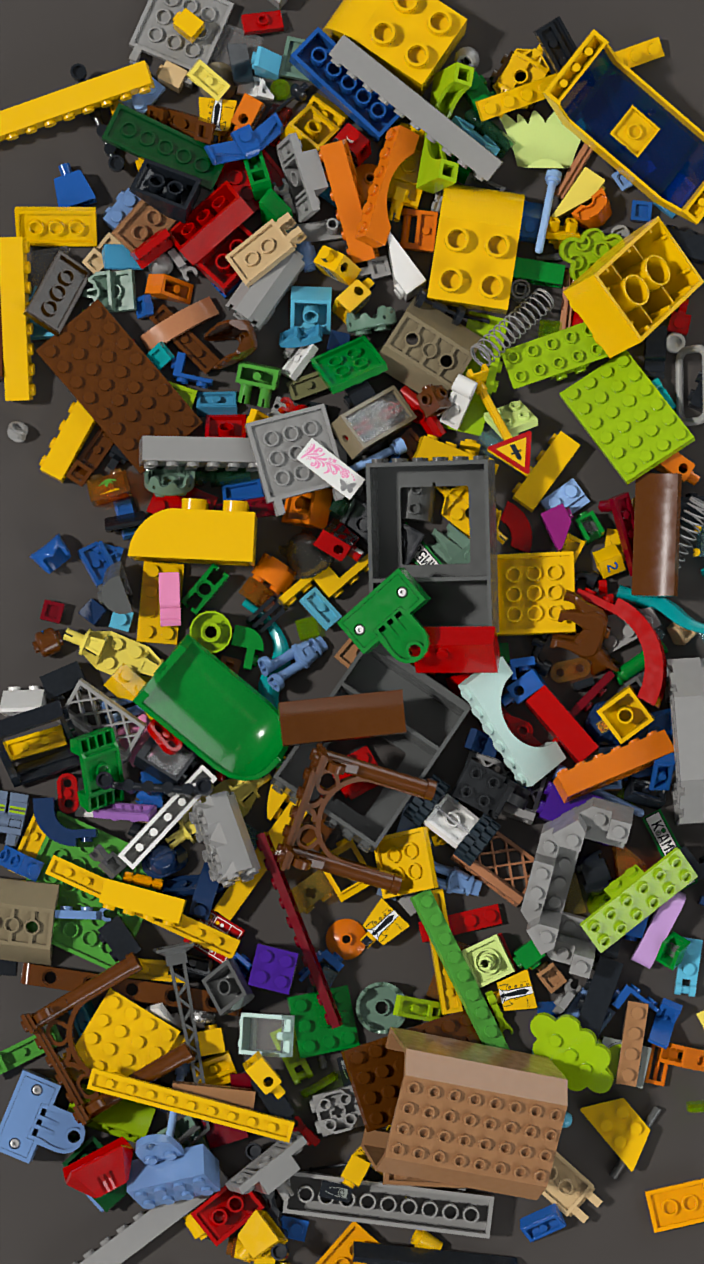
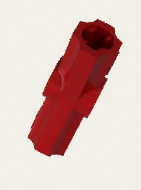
M406 385L402 387L399 393L417 416L414 422L421 424L427 434L438 438L447 433L436 416H425L424 411L419 406L417 394Z

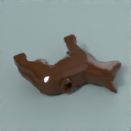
M566 590L563 600L573 603L576 609L561 610L558 622L572 621L581 628L576 635L553 634L550 648H564L581 658L591 661L590 673L593 676L607 669L618 672L619 669L616 665H619L620 662L611 657L607 649L602 645L604 638L608 639L611 627L607 626L608 615L602 608L588 603L579 594Z

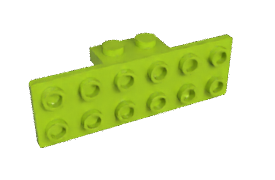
M470 311L469 314L491 319L490 324L468 319L466 328L483 338L485 334H488L495 325H498L504 319ZM500 326L501 332L506 335V329ZM495 331L496 337L504 343V338L499 332ZM490 336V340L498 347L499 351H502V346L496 341L495 337ZM484 340L485 345L495 356H498V351L492 347L490 342ZM478 349L475 353L476 357L482 363L489 364V361L483 358ZM495 357V361L491 362V365L488 367L489 373L485 385L488 388L487 392L490 397L492 392L496 393L499 381L495 380L496 373H501L503 365L500 357ZM472 358L462 375L466 376L469 369H472L473 373L480 372L481 366ZM474 393L458 430L444 423L442 426L445 429L479 437L482 436L485 423L483 413H486L487 409L480 396Z
M584 322L506 349L504 353H501L513 389H518L550 378V380L556 379V381L563 380L568 377L567 374L585 372L586 367L590 363L608 357L604 349L595 342L591 331Z
M677 847L645 872L635 864L604 889L611 899L582 921L580 926L598 951L602 953L696 879L698 875Z

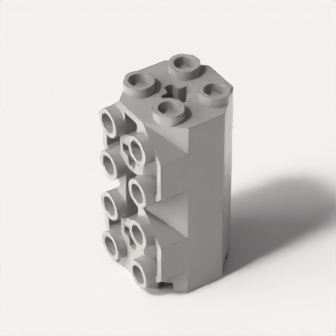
M295 250L249 288L242 281L225 305L226 310H234V317L238 320H249L252 326H255V329L260 331L262 326L267 324L274 314L275 308L286 292L290 291L297 281L298 275L305 266V262L302 260L304 256Z
M223 791L205 797L206 801L204 803L201 800L196 801L192 807V812H189V819L195 825V835L198 843L203 842L206 846V850L202 851L204 861L208 863L211 881H217L226 888L234 885L236 881L248 882L254 879L253 875L259 873L261 867L235 793L231 791L229 794L228 791Z
M352 1085L312 1095L313 1099L309 1101L312 1114L317 1113L318 1120H315L317 1133H322L323 1137L364 1126Z

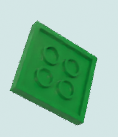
M365 335L310 359L313 368L332 394L342 392L346 388L360 384L364 380L380 375L388 370L386 362Z
M348 985L330 988L344 1023L334 1029L325 1020L324 1014L326 1011L324 1006H320L317 1000L318 991L287 997L290 1015H295L294 1036L299 1059L360 1045Z

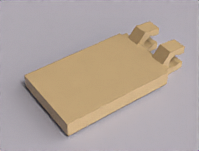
M288 212L276 222L271 219L225 256L248 288L294 252L297 247L296 244L302 243L307 238L299 226L289 233L286 232V230H290L297 224Z
M556 1151L548 1185L542 1195L552 1204L555 1203L565 1216L569 1215L571 1217L574 1214L582 1223H585L589 1216L579 1207L586 1199L597 1208L603 1201L593 1193L595 1190L594 1185Z

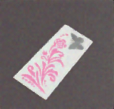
M311 438L296 458L349 500L365 481L363 477L313 438Z

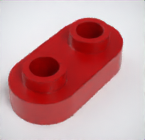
M502 713L504 720L507 721V727L518 740L523 742L531 738L533 728L529 722ZM520 727L526 728V730H527L526 734H524V735L520 734V733H519V728H520Z
M152 719L148 724V733L165 753L175 755L179 752L183 743L155 719Z
M64 773L57 779L58 806L66 814H72L79 808L78 780L71 773ZM66 780L71 781L70 787H65L64 782ZM67 800L73 802L72 807H66L65 803Z

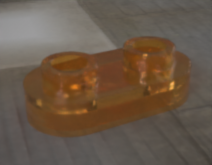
M584 658L566 660L555 663L551 667L550 676L557 683L577 680L586 677L590 673L591 666L589 661ZM582 665L584 670L578 672L576 666ZM562 669L564 675L560 677L556 674V671Z

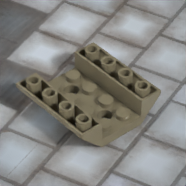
M415 295L379 352L388 367V370L384 372L418 394L422 392L423 387L433 384V386L442 385L447 391L448 396L452 391L451 388L456 377L459 374H463L473 358L470 348L482 338L461 324L459 326L452 324V318L432 308V305L424 302L420 308L414 306L417 297ZM413 333L417 336L418 341L415 345L407 343L406 337L408 334ZM445 355L452 359V364L449 367L441 365L440 360Z
M0 877V960L51 966L53 926L60 884ZM34 921L38 925L37 931H29L27 923Z

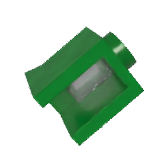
M593 510L589 513L584 511L577 515L575 525L586 542V546L604 537L605 531Z
M673 931L662 942L656 961L673 971L681 963L690 941Z

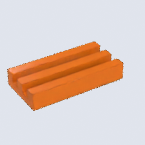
M651 1043L650 1047L652 1050L644 1082L664 1086L668 1064L664 1063L661 1080L657 1081L661 1047ZM655 1047H658L653 1078L651 1080L649 1076Z

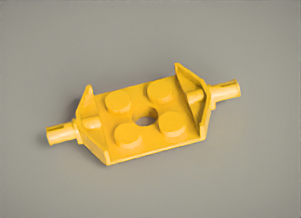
M540 43L534 49L518 48L514 51L509 63L496 83L493 84L496 94L543 78L548 72H551L542 56L544 51ZM519 72L526 74V78L522 82L515 80Z
M435 486L444 497L441 515L470 538L469 519L465 515V511L469 509L468 486H457L452 489L446 486ZM496 508L497 540L503 545L508 537L503 535L498 529L502 511Z

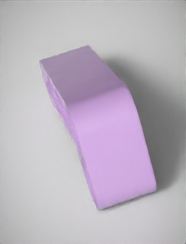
M679 891L655 911L631 960L649 969L651 968L662 942L667 938L685 903V893Z

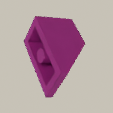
M563 503L540 515L557 552H561L571 526V518H573L569 507L565 508Z

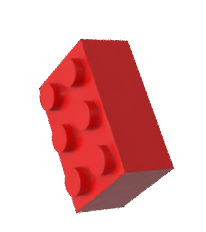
M240 224L195 264L196 268L225 295L241 280L225 256L252 235L243 224Z

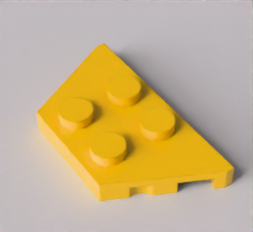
M624 1098L581 1108L580 1111L632 1172L648 1138L650 1128Z

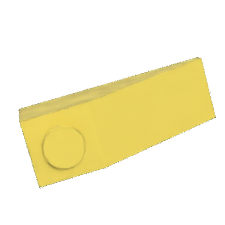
M585 167L552 217L561 219L572 213L581 204L586 205L592 202L591 196L600 188L605 190L606 187L603 186L605 179Z

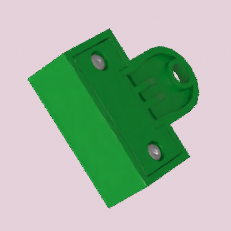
M398 568L343 616L337 624L363 654L370 653L381 643L399 662L406 664L415 663L426 655L430 641L425 628L413 614L431 598L405 568ZM414 644L418 645L421 649L419 656L416 657L410 653V648Z

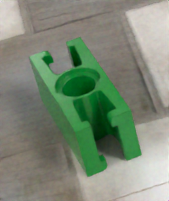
M516 257L512 281L524 279L529 284L561 289L566 265Z
M214 563L181 601L188 608L190 606L188 602L195 595L203 599L196 609L193 607L191 609L196 616L202 612L230 578L224 572L222 574L223 577L213 585L208 579L214 570L217 571L219 569ZM202 585H209L211 591L209 594L203 595L200 593V587Z

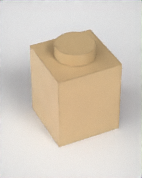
M166 60L164 65L161 64L156 75L160 84L180 93L185 84L184 80L188 71Z

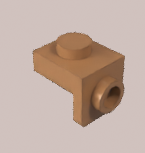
M545 961L537 968L539 972L536 975L550 994L567 982L553 962L548 963Z

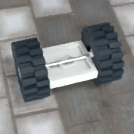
M433 774L430 779L437 781L433 799L429 801L415 796L403 815L418 827L422 824L427 826L456 849L454 852L455 856L468 866H471L495 836L501 825L487 814H483L481 818H478L457 800L446 794L451 786Z

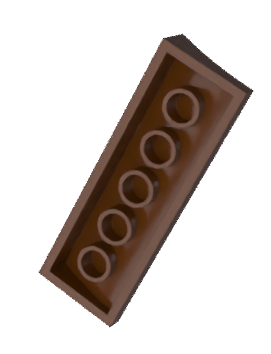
M645 473L636 479L631 595L638 597H678L682 474Z
M403 689L279 702L278 704L282 747L406 733Z

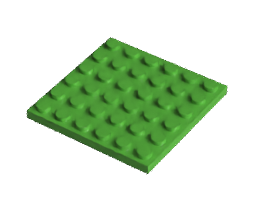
M60 811L56 813L59 822L68 829H97ZM97 829L98 838H93V842H81V839L77 838L78 847L59 844L46 836L36 857L37 860L44 863L36 882L60 884L58 905L55 910H60V906H73L74 911H81V907H93V911H99L103 907V903H99V898L45 874L53 855H56L101 877L112 880L98 867L100 862L92 860L89 854L100 844L108 854L113 851L118 856L128 842ZM142 861L134 869H131L127 865L126 868L113 879L114 881H118L121 883L133 885L155 892L157 891V889H153V887L151 886L150 888L144 886L135 885L132 882L131 884L123 882V875L126 871L132 872L134 875L141 874L148 876L143 871ZM115 907L114 911H104L106 918L114 919L120 915L133 936L136 937L144 920L143 918L122 913L123 909ZM54 917L53 945L105 969L118 963L109 954L112 950L108 944L103 945L97 936L100 934L98 929L108 922L93 919ZM30 921L27 923V928L29 931L34 932L37 931L38 925L34 921Z

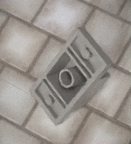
M291 133L276 146L285 179L289 185V192L298 222L301 223L307 221L320 210L318 196L328 188V183L324 174L326 168L321 164L317 149L302 152V143L298 139L297 133Z
M293 1133L289 1143L278 1140L229 1179L225 1185L230 1191L240 1194H248L254 1190L269 1195L276 1189L283 1201L290 1198L288 1195L292 1197L294 1192L286 1180L300 1170V1167L291 1155L300 1153L307 1141L303 1136Z

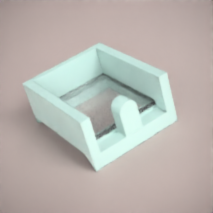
M241 1012L239 1020V1054L254 1055L259 1051L262 1056L293 1057L295 1015Z

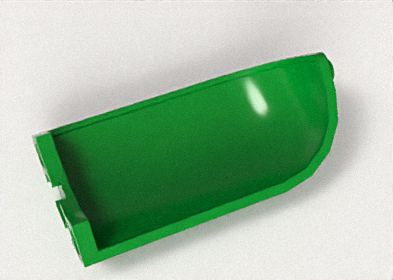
M189 634L174 648L167 660L162 662L153 673V677L133 699L136 705L199 757L229 778L241 781L258 780L268 774L274 767L278 769L285 761L283 756L288 746L282 747L278 710L270 701Z

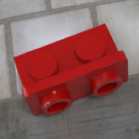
M166 228L160 229L130 252V255L141 269H144L173 246V243L168 238L170 233Z

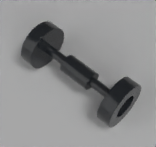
M422 287L417 294L414 306L420 308L424 302L429 303L434 309L454 315L452 324L459 326L465 315L466 307L460 305L455 312L437 300L427 299L428 289Z

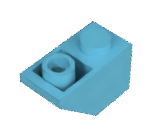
M258 46L257 52H253L251 59L255 76L279 81L282 56Z

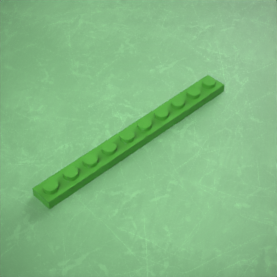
M431 890L421 891L410 897L481 1043L510 1050Z

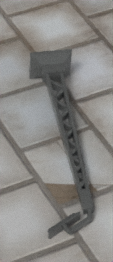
M189 941L154 948L155 953L165 956L166 966H169L185 1042L190 1049L197 1053L194 1056L195 1060L190 1062L193 1080L195 1083H198L201 1079V1083L205 1084L186 963H188L186 952L194 947V942ZM182 964L184 978L174 973L173 965ZM175 977L185 982L179 991ZM185 989L187 991L188 1003L180 998ZM181 1002L189 1007L185 1016H183ZM189 1015L191 1016L192 1027L185 1023ZM186 1027H187L188 1029H190L191 1031H193V1033L191 1034V1036L189 1037V1039H188ZM193 1038L195 1040L196 1048L190 1045ZM197 1059H198L199 1068H198L196 1065H194V1063H195V1061H196ZM195 1069L200 1072L198 1076H196ZM202 1120L206 1122V1129L192 1141L189 1137L200 1128V1125L194 1124L176 1141L180 1145L186 1140L192 1145L195 1144L210 1130L209 1121Z

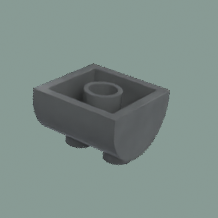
M433 483V487H405L401 489L402 521L433 524L436 495L435 483Z
M119 561L109 566L106 570L103 584L98 585L99 592H97L100 604L104 603L112 612L127 614L133 612L134 595L122 562Z
M234 958L225 960L201 980L220 1016L230 1014L242 1008L254 998V993Z

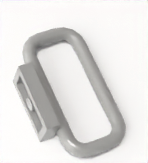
M691 345L681 348L675 360L676 414L685 426L704 423V346ZM700 353L702 355L703 412L699 417L686 418L684 415L683 359L687 354Z

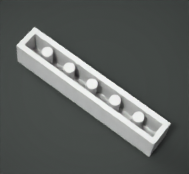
M201 765L184 784L191 783L193 786H196L197 781L201 778H207L214 783L218 778L204 765ZM176 793L122 849L118 856L131 869H134L202 795L188 798L184 794Z

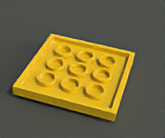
M574 551L497 554L499 633H497V636L576 633V624L568 620L558 622L561 610L576 609L573 603L563 600L566 590L575 593Z
M110 988L75 1046L79 1056L91 1070L94 1067L129 1076L168 1053L181 1031Z

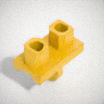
M550 217L545 239H548V243H553L555 250H559V245L566 238L576 237L580 239L581 235L577 231V220L575 218H567L565 225L560 226L559 218Z

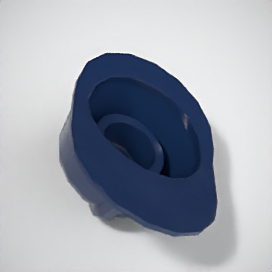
M172 842L155 846L142 859L143 871L149 877L155 879L167 877L186 866L188 862L187 851L181 845L171 849L169 844Z

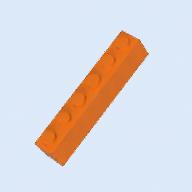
M347 138L319 146V158L321 162H324L326 168L324 174L327 182H330L332 189L330 190V197L333 202L335 201L337 207L335 210L336 218L338 221H341L343 228L341 229V235L343 240L347 242L348 248L346 252L348 258L356 264L379 257L378 248H373L355 239L357 234L356 228L361 221L365 201Z
M665 729L659 732L654 730L643 739L635 738L628 743L629 745L624 747L621 745L611 749L610 753L605 755L600 753L589 762L584 760L577 763L570 770L564 768L557 772L553 783L564 804L654 765L655 760L669 753H674L673 744Z

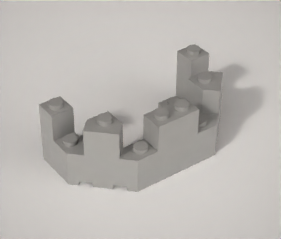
M700 657L667 659L665 701L670 703L676 773V783L672 784L675 825L704 823V659H700Z
M596 797L543 824L520 910L528 922L526 931L541 955L547 953L551 960L569 964L570 974L588 979L592 970L596 947L580 926V923L586 917L563 911L578 854L581 851L584 838L624 848V844H627L634 814L633 807Z

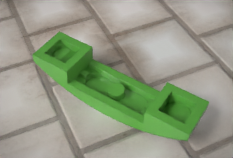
M54 1025L51 1033L56 1041L62 1042V1037L56 1025ZM35 1035L0 1052V1075L45 1053L43 1049L40 1050L36 1045Z

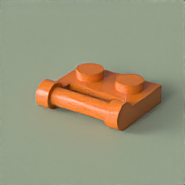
M402 209L401 240L398 242L404 251L433 253L438 212ZM411 217H417L414 243L408 242Z

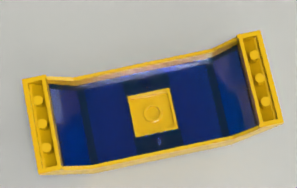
M593 29L544 90L543 95L566 128L649 199L697 225L704 217V132L620 61L608 44L609 42Z

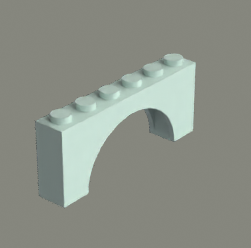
M502 656L499 660L498 673H473L461 682L458 687L461 690L462 697L470 704L472 713L482 723L484 732L492 739L493 746L503 756L505 765L515 775V781L523 787H530L564 761L566 756L556 741L545 742L538 747L529 746L518 740L507 727L501 710V695L506 681L513 672Z

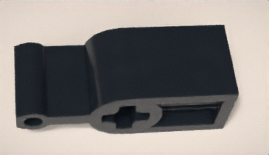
M658 326L645 338L644 373L649 379H664L667 326Z

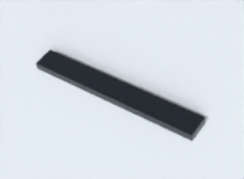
M354 1241L352 1246L353 1262L518 1264L516 1257Z

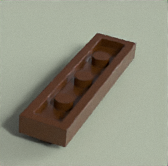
M162 304L149 317V320L154 325H157L173 315V313ZM190 330L171 340L183 353H186V356L205 375L220 361Z

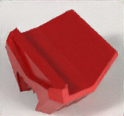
M122 1136L64 1167L63 1175L66 1184L93 1198H99L129 1180L133 1147Z

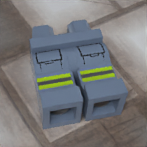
M0 790V833L7 834L5 845L16 847L19 837L23 836L31 796Z

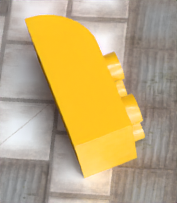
M343 0L322 31L336 42L343 35L347 36L422 96L433 81L434 74L440 71L465 35L467 19L439 0Z
M453 184L444 188L427 299L437 300L445 305L454 307L462 305L467 309L500 314L507 313L523 215L524 194Z
M657 216L607 251L565 289L563 293L569 300L571 308L579 314L591 331L595 342L611 358L641 343L697 290L704 281L659 216Z
M182 498L181 509L170 508L159 511L148 517L138 527L130 542L128 556L134 561L255 566L258 518L255 512H249L247 501L223 500V511L208 510L209 503L205 499Z

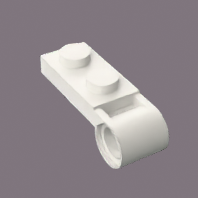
M462 374L456 377L449 397L452 407L442 414L440 422L455 430L460 428L477 388V382Z

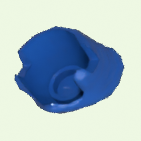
M58 533L50 542L32 553L29 558L34 560L42 570L50 574L70 559L71 554L61 538V534Z
M145 771L140 772L139 781L141 783L149 780L154 784H164ZM138 791L136 798L139 800H135L136 803L156 805L157 809L163 807L162 792H156L154 795L149 796L144 791Z

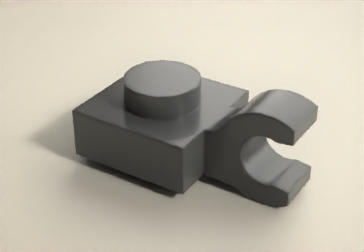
M282 179L283 185L277 187L275 182H272L274 191L280 194V198L292 209V214L296 213L286 179Z
M100 844L89 854L92 860L100 862L98 867L112 880L127 866L113 851L108 854Z

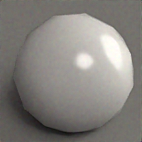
M471 47L459 49L454 58L455 63L459 62L474 67V70L478 67L480 61L478 52Z
M163 253L151 262L148 268L152 274L169 275L173 269V261L167 253Z

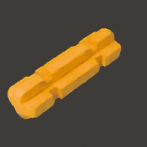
M127 871L123 875V882L131 884L132 882L135 885L148 888L151 886L157 890H161L163 886L162 879H152V877L141 874L134 875L132 872Z

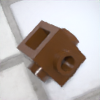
M426 385L422 388V392L416 396L419 406L424 411L426 417L439 416L452 407L447 391L442 385Z

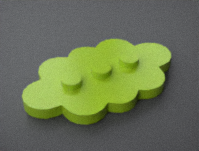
M590 228L581 234L580 239L576 237L564 239L559 245L558 252L561 259L570 264L569 274L572 280L575 281L623 238L614 233L605 236L600 229Z
M542 1012L534 1016L530 1024L531 1032L537 1038L533 1044V1054L548 1057L567 1078L570 1090L582 1091L588 1087L595 1093H605L611 1088L614 1078L612 1072L607 1068L611 1062V1052L605 1045L597 1043V1038L593 1031L581 1028L579 1020L573 1015L565 1014L556 1019L551 1014Z

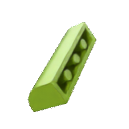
M81 1083L82 1088L87 1094H93L95 1092L93 1090L87 1089L86 1084ZM124 1099L93 1118V1121L85 1126L119 1138L123 1136L126 1140L136 1143L138 1139L148 1135L156 1109ZM70 1103L68 1107V1111L72 1113L75 1112L72 1108L75 1106L74 1103Z

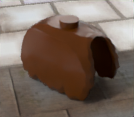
M225 320L218 322L204 335V339L207 341L215 342L237 339L240 343L234 353L226 355L214 365L213 368L215 370L239 363L250 356L258 347L256 333L249 320Z

